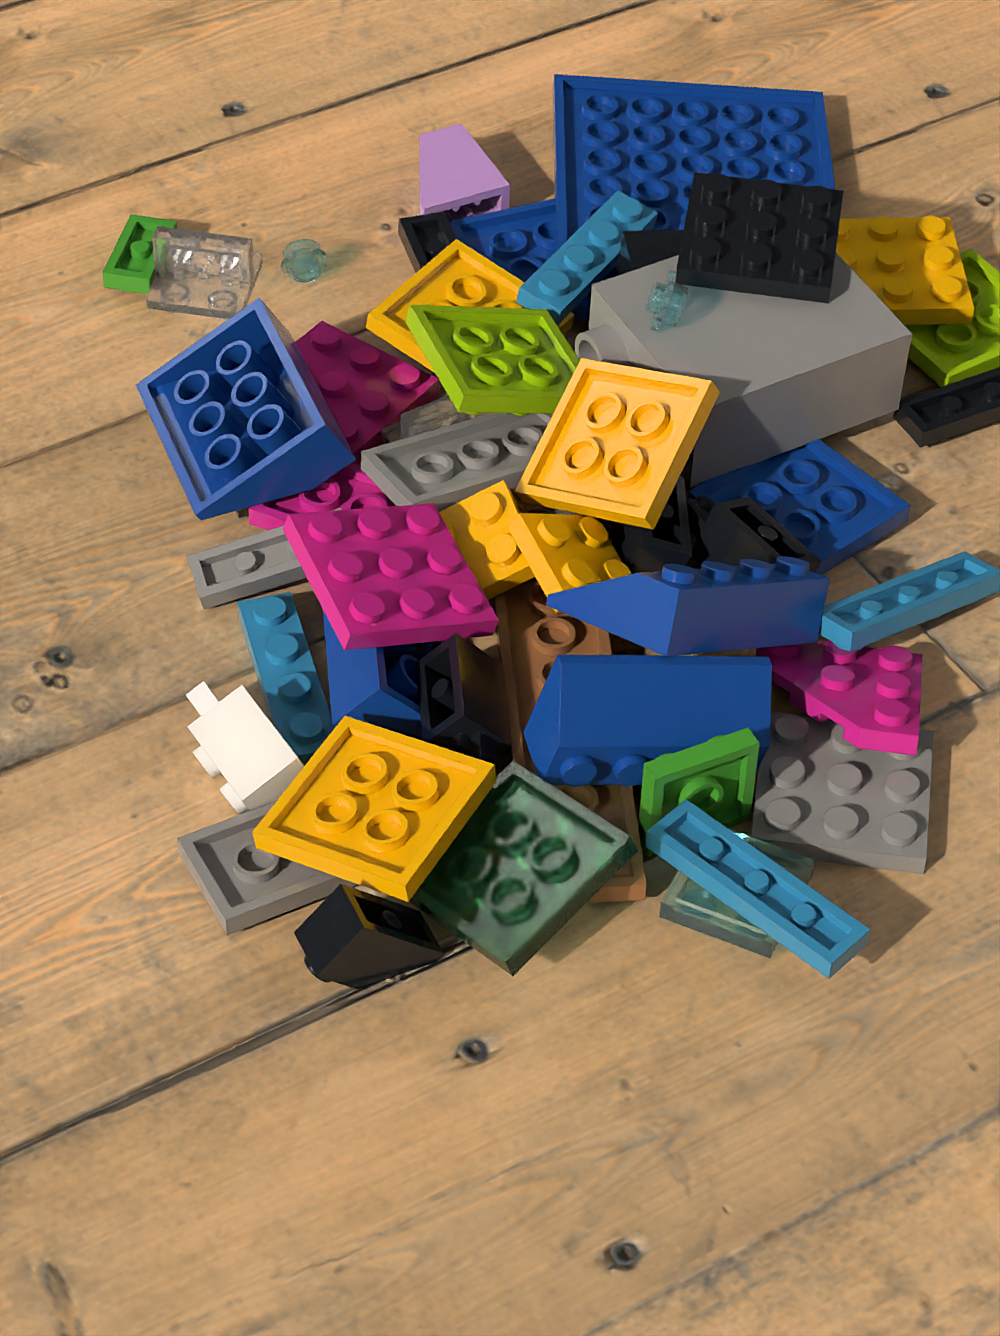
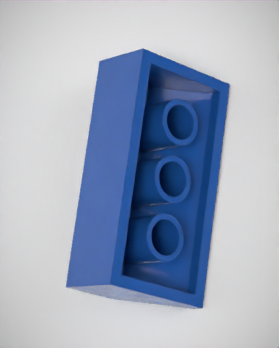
M323 610L332 725L336 727L344 716H348L423 741L416 662L444 641L344 650Z
M558 654L523 732L541 786L642 785L644 763L655 760L663 754L675 753L707 742L715 736L727 735L749 727L760 743L757 772L770 747L772 664L769 657L753 656L666 657L657 655Z

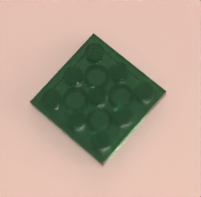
M512 761L497 776V782L409 902L507 973L514 976L638 852V849L630 835L515 761Z

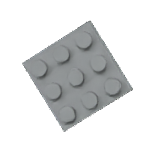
M771 712L770 747L758 768L750 845L765 855L924 874L927 858L934 731L919 729L916 756L857 748L843 738L844 728L829 718L819 723L810 716Z

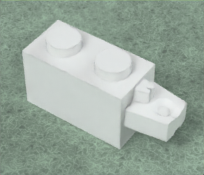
M203 681L186 694L187 698L201 715L187 726L201 745L193 751V754L213 779L222 773L228 783L222 786L220 791L239 815L248 810L251 811L277 801L305 765L243 685L219 701Z

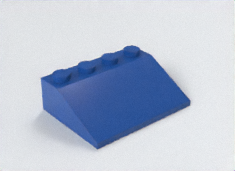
M260 297L136 384L195 515L201 521L312 490L356 460L290 332Z
M786 556L777 557L776 564L755 559H741L739 566L704 561L702 562L701 569H694L679 564H664L662 571L635 573L548 594L546 605L661 655L670 657L817 642L830 578L809 571V562Z

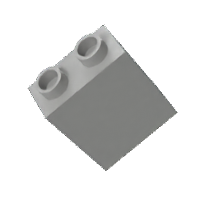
M835 253L829 304L675 284L679 255L592 284L589 330L578 334L575 340V354L579 360L583 358L712 380L720 391L680 476L684 477L689 487L899 409L912 333L837 253Z

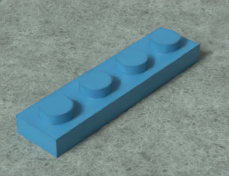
M617 190L519 288L516 302L527 309H547L558 326L591 292L592 284L601 282L618 264L622 232L651 230L655 225L658 212Z
M965 551L825 605L819 634L832 641L838 648L850 652L862 649L873 642L899 634L903 630L928 620L936 619L945 613L965 605L974 604L980 599L1000 592V570Z
M287 592L238 601L240 623L270 721L302 763L306 765L335 727L332 725V718L292 594Z
M687 799L647 830V848L828 979L868 945L870 935L868 927Z

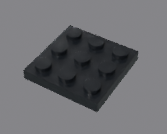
M694 172L677 263L675 284L829 304L843 190L827 189L822 186L778 183L767 179L754 180L730 177L719 173L705 174Z

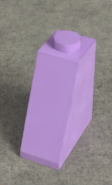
M462 124L419 135L420 215L445 211L448 220L453 221L509 208L510 184Z

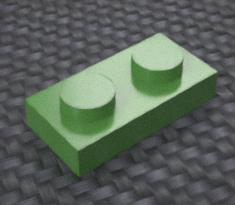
M131 214L102 272L104 288L151 295L178 237L177 221Z

